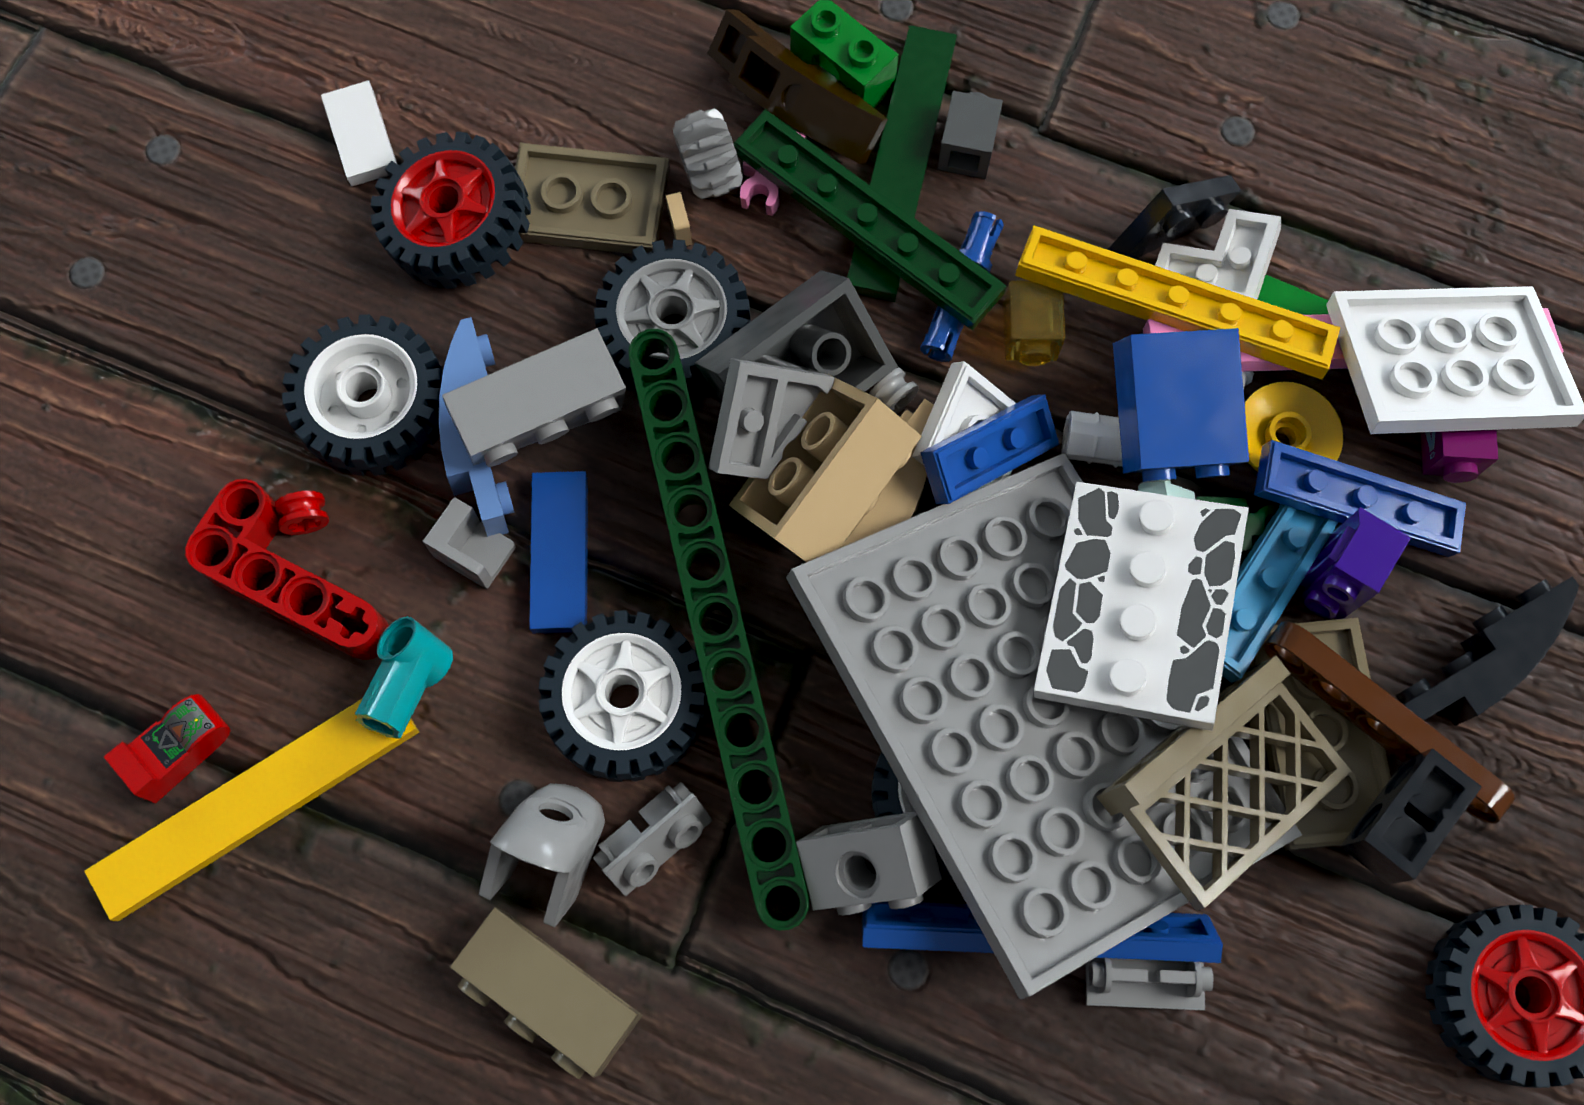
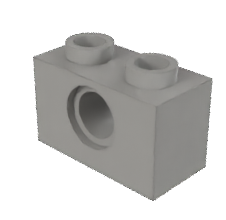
M916 812L825 825L796 841L813 910L836 908L838 915H851L869 909L872 903L888 901L890 909L906 908L924 900L923 893L942 879L932 840ZM865 858L873 864L876 875L868 869Z

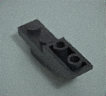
M1572 576L1552 588L1547 579L1516 596L1522 606L1510 614L1501 605L1474 621L1472 624L1478 633L1460 643L1466 653L1440 668L1447 678L1432 687L1424 678L1395 695L1396 698L1423 720L1442 709L1455 726L1480 715L1517 687L1545 657L1559 636L1572 610L1579 584Z

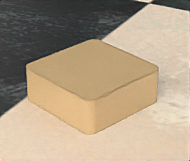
M681 192L666 195L668 215L674 238L676 240H685L686 246L692 245L690 225Z

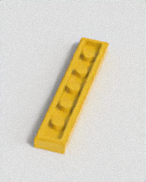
M1035 225L1032 228L1015 273L1017 277L1144 320L1152 319L1182 331L1238 328L1240 352L1319 379H1323L1330 368L1340 331L1338 326Z
M361 699L89 867L84 872L109 920H122L420 733L414 722L410 719L401 739L388 738L380 733L368 730L356 721L357 716L355 712L362 701Z

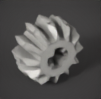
M714 108L702 111L701 109L687 114L685 118L675 122L673 128L675 142L690 186L696 196L700 199L716 198L728 194L730 190L741 186L743 176L737 152L723 115Z

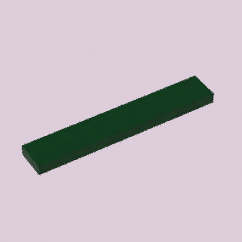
M909 25L887 114L888 121L883 130L870 186L915 218L957 34ZM855 244L847 278L850 279L857 294L895 302L901 278Z
M766 109L733 143L737 157L973 331L1005 294L1007 285Z

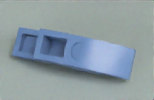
M470 317L460 321L445 361L439 395V431L446 476L452 492L455 496L474 491L481 520L488 537L498 533L502 535L509 533L504 515L514 513V508L507 483L504 481L495 484L492 469L487 467L485 462L473 466L442 397L445 393L487 376L485 367L496 365L488 335L477 336L472 318Z

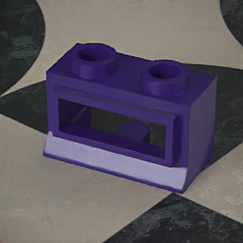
M1360 507L1330 535L1300 583L1305 588L1299 597L1304 599V604L1309 610L1321 617L1334 618L1336 620L1346 618L1380 592L1411 537Z

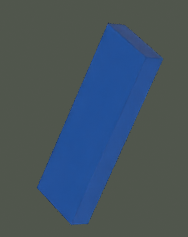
M1032 395L923 450L920 454L936 504H950L1059 445V440L1046 395Z
M586 471L532 473L530 630L532 634L572 632L571 628L580 622L584 626L587 625L588 476Z

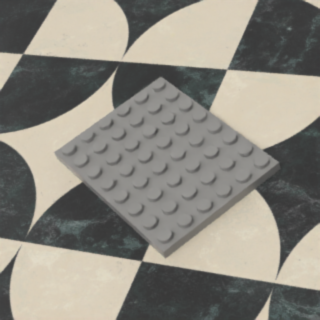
M1065 453L973 491L950 504L940 505L794 567L786 577L1020 1000L1030 997L1189 902L1123 814L1120 812L1111 816L1097 798L1099 794L1181 725L1034 698V687L1076 482L1083 483ZM1231 736L1228 739V763L1250 767V750L1244 740ZM1213 753L1206 759L1213 760ZM1196 768L1191 771V797L1213 801V772ZM1228 775V804L1250 808V779ZM1265 782V811L1283 814L1286 811L1285 806L1271 784ZM1176 785L1168 792L1176 794ZM1155 802L1145 811L1161 833L1175 835V805ZM1190 808V838L1213 842V812ZM1228 815V845L1246 848L1250 844V819ZM1265 822V829L1268 828L1271 825V823ZM1296 824L1254 863L1300 837L1302 834ZM1190 849L1189 870L1202 887L1212 879V853ZM1228 856V864L1234 859V857Z

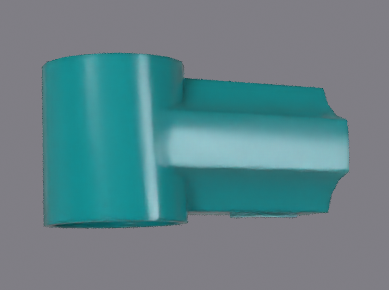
M408 616L401 617L391 623L381 635L377 644V654L382 659V662L355 712L358 723L368 730L375 731L388 738L401 739L425 689L438 683L446 675L453 661V651L414 618Z

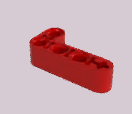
M237 479L226 484L220 490L188 539L185 547V556L189 565L216 586L354 658L369 660L378 657L377 644L381 635L389 626L383 616L367 601L266 550L279 530L278 522L282 518V515L275 511V501L255 481ZM259 502V506L252 516L241 519V514L248 505ZM228 548L229 552L222 563L211 566L213 556L219 550ZM275 571L273 583L268 588L257 591L259 579L264 574ZM323 595L321 607L310 615H303L305 603L314 596ZM345 616L350 622L360 627L368 625L367 631L364 634L358 632L352 634L341 624L343 617Z

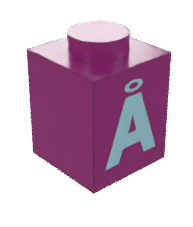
M1496 430L1420 432L1423 475L1443 476L1445 481L1453 483L1475 480L1483 471L1498 460Z

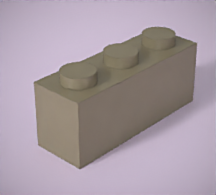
M494 907L450 966L451 969L463 977L457 985L459 989L484 1007L492 999L510 1014L504 1020L507 1026L531 1043L539 1035L557 1049L551 1057L552 1060L578 1079L583 1076L585 1071L592 1077L600 1076L643 1016L508 913Z

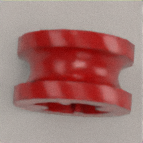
M297 491L286 494L275 501V511L283 516L279 520L278 526L279 530L284 534H308L318 531L329 524L328 514L326 511L321 510L325 506V497L320 492Z

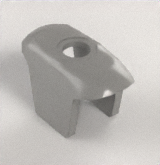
M548 784L535 791L517 806L490 841L491 847L479 896L491 900L513 875L519 859L542 868L557 871L543 923L555 928L575 902L605 824L602 805L590 794L578 787L567 784ZM539 810H557L567 815L570 820H552L544 816Z

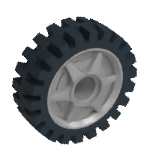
M673 239V248L665 249L663 240L652 242L653 251L646 253L643 246L637 247L632 250L633 259L631 261L622 256L615 262L616 273L608 271L604 276V289L598 288L596 295L597 308H594L596 328H598L622 380L628 379L634 389L636 387L629 361V346L632 339L638 333L647 329L666 331L674 338L677 344L688 390H692L694 396L705 393L707 382L695 362L751 322L749 300L743 280L739 281L738 272L731 263L725 266L724 257L714 250L709 256L706 246L696 242L692 250L687 249L685 240ZM671 314H679L685 317L684 320L677 324L662 322L666 316ZM653 353L644 360L642 365L648 369H659L668 362L669 356L663 353Z

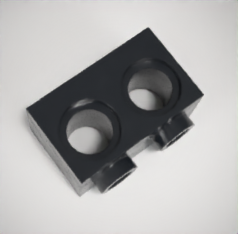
M1433 748L1406 758L1340 847L1387 885L1415 880L1482 786Z

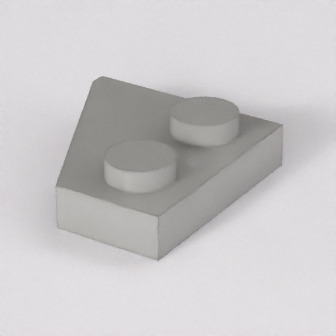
M731 358L708 468L721 474L768 479L782 459L786 445L795 440L806 425L807 421L802 417L820 392L828 394L834 384L835 377L824 373Z

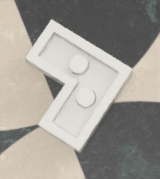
M1229 209L1214 251L1163 243L1155 266L1258 299L1281 230V217Z

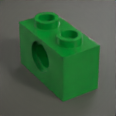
M818 0L790 26V51L806 64H819L873 108L879 105L893 91L899 54L833 1Z

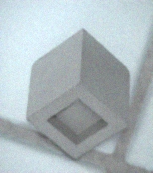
M455 497L423 540L424 545L435 559L485 589L489 588L515 550L514 542L500 533L487 537L483 523L480 522L473 508Z

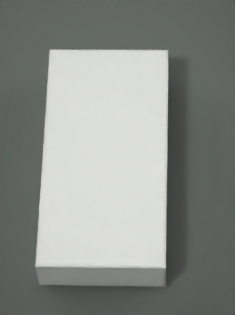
M369 80L322 94L324 107L346 177L351 187L378 179L379 177L388 176L385 171L386 166L391 161L396 164L397 162Z

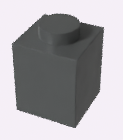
M953 91L937 170L986 179L1003 100L989 98L985 94L978 92L963 93Z

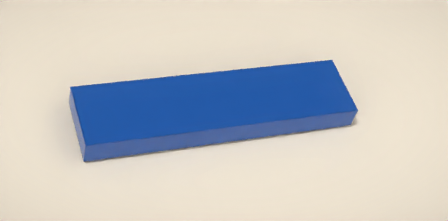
M1270 440L1262 445L1254 496L1339 523L1345 522L1361 507L1411 537L1408 545L1446 557L1460 553L1466 509L1465 502L1274 440Z

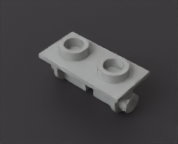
M682 782L673 789L669 785L666 786L660 794L639 811L640 815L650 825L642 833L629 819L604 842L598 845L601 851L593 859L625 897L636 887L648 883L656 875L658 868L681 848L693 844L701 835L702 830L713 821L696 796L690 793Z
M1094 958L1086 963V1005L1204 1011L1205 991H1212L1213 988L1211 967H1204V962Z

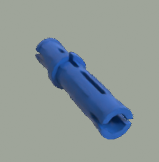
M978 211L972 216L966 237L959 251L990 273L992 268L990 258L1000 232L1003 230L1004 223L1001 219H998L994 226H992L996 215ZM937 306L929 330L920 346L921 352L925 355L932 349L928 356L929 358L940 362L951 361L964 324Z

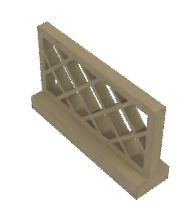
M1277 656L1246 670L1240 680L1230 683L1219 693L1212 731L1181 725L1097 796L1111 816L1120 812L1123 814L1196 911L1206 908L1351 772L1282 683L1291 673ZM1271 701L1285 717V735L1265 731L1264 708ZM1248 721H1250V728L1243 727ZM1231 736L1250 740V767L1228 763V739ZM1265 743L1285 747L1286 775L1265 771ZM1301 750L1313 753L1327 771L1318 781L1301 778ZM1213 753V760L1206 759ZM1194 768L1213 772V801L1190 796L1191 771ZM1228 775L1250 779V808L1228 804ZM1265 782L1286 786V811L1283 814L1265 811ZM1176 785V794L1168 792ZM1301 790H1306V792L1301 796ZM1155 802L1175 805V835L1161 833L1145 811ZM1190 808L1213 812V842L1190 838ZM1228 815L1250 819V844L1246 848L1228 845ZM1265 822L1271 823V825L1265 829ZM1190 849L1212 853V879L1204 887L1201 886L1189 870ZM1228 856L1234 857V859L1228 864Z

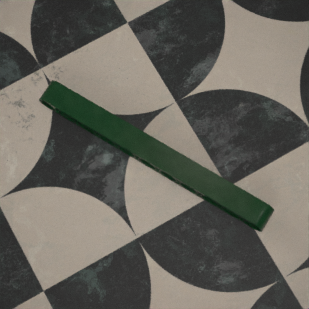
M647 329L638 333L632 339L629 346V361L753 898L760 919L768 927L778 931L790 930L798 926L806 917L809 909L807 887L678 347L674 338L666 331ZM653 353H663L669 356L668 362L659 369H648L642 365L644 360ZM665 403H675L682 407L680 414L670 421L658 420L654 417L656 409ZM678 453L691 455L694 458V463L688 471L675 474L666 469V464L672 456ZM689 505H699L707 510L705 519L694 527H687L678 522L680 511ZM701 557H711L720 563L718 573L709 580L700 581L690 575L692 564ZM713 610L727 611L733 617L731 627L721 635H710L702 629L704 617ZM727 663L738 664L746 671L744 683L733 691H725L715 685L717 670ZM747 717L754 720L759 726V734L754 743L747 747L732 745L727 738L729 725L738 718ZM760 772L767 775L772 781L773 790L770 797L761 804L745 802L740 794L742 780L751 773ZM768 828L779 830L786 840L784 854L774 862L761 861L753 850L755 836L760 831ZM780 885L793 888L800 898L798 912L788 920L774 918L769 913L766 905L769 892Z

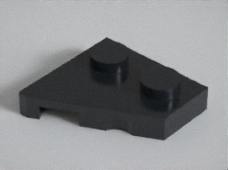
M1231 175L1164 188L1107 250L1137 259L1162 247L1163 243H1170L1199 228H1209L1227 215L1228 209L1226 206L1241 192V189Z

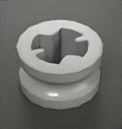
M896 368L881 379L869 394L881 400L893 412L898 414L916 396L919 386L913 381L907 383L904 380L906 373L901 368Z

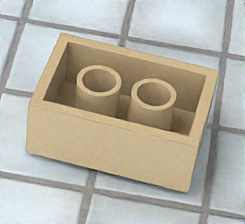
M837 378L834 379V384L828 394L820 392L802 417L807 421L806 425L797 438L786 445L782 459L768 479L749 477L729 504L730 507L805 562L844 547L845 540L862 517L874 508L881 491L895 472L908 462L912 449L922 437L881 400Z

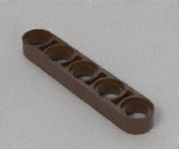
M1284 621L1278 625L1264 643V650L1270 658L1277 656L1291 673L1292 677L1401 762L1406 758L1433 748L1481 785L1482 788L1465 810L1473 817L1486 823L1497 824L1514 802V793L1502 780L1309 631L1297 624Z

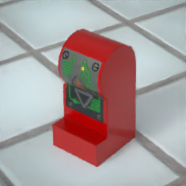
M194 694L172 706L159 722L156 721L129 744L123 741L119 743L104 758L134 795L156 804L220 747L228 738L231 730L202 694Z

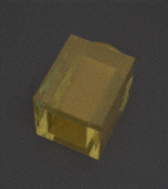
M1010 281L1003 303L1005 360L1020 361L1021 364L1027 366H1039L1050 361H1057L1065 341L1063 292L1032 281Z

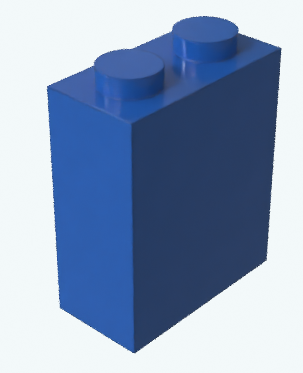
M1238 328L1133 334L1113 343L1123 473L1142 472L1143 482L1175 480L1177 479L1176 470L1195 468L1196 478L1229 476V466L1249 462Z

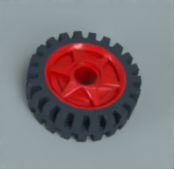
M447 132L436 134L435 145L425 137L416 141L420 151L413 154L406 147L399 153L404 161L401 165L391 161L386 166L385 171L389 175L390 180L379 177L375 188L380 196H372L371 208L376 213L371 215L372 225L377 231L375 234L391 258L410 277L417 281L421 279L426 285L437 287L438 282H440L445 289L456 288L457 279L465 286L477 284L475 273L480 272L485 279L496 274L491 264L497 261L505 267L512 260L507 252V248L519 251L522 246L523 240L519 233H527L530 225L526 215H531V205L527 199L529 195L518 172L507 156L494 143L490 145L484 137L475 135L472 140L467 132H456L453 140Z
M1533 905L1498 906L1464 917V921L1453 924L1446 931L1449 935L1447 938L1438 940L1433 949V952L1438 954L1436 960L1429 961L1426 974L1433 976V984L1425 986L1426 999H1434L1436 1009L1430 1010L1429 1013L1433 1024L1442 1025L1444 1032L1439 1035L1447 1047L1458 1050L1455 1057L1465 1066L1477 1068L1476 1073L1488 1079L1526 1088L1565 1086L1574 1083L1573 1079L1584 1078V933L1577 932L1580 927L1579 923L1569 917H1557V911L1545 907L1533 908ZM1519 981L1527 987L1530 995V1002L1526 1010L1519 1005L1515 996L1516 985Z

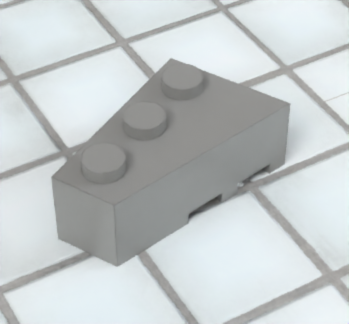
M598 328L445 393L442 397L473 466L485 462L487 467H492L515 457L518 454L517 449L536 442L539 444L551 442L565 435L570 429L589 422L598 421L621 411L626 387Z

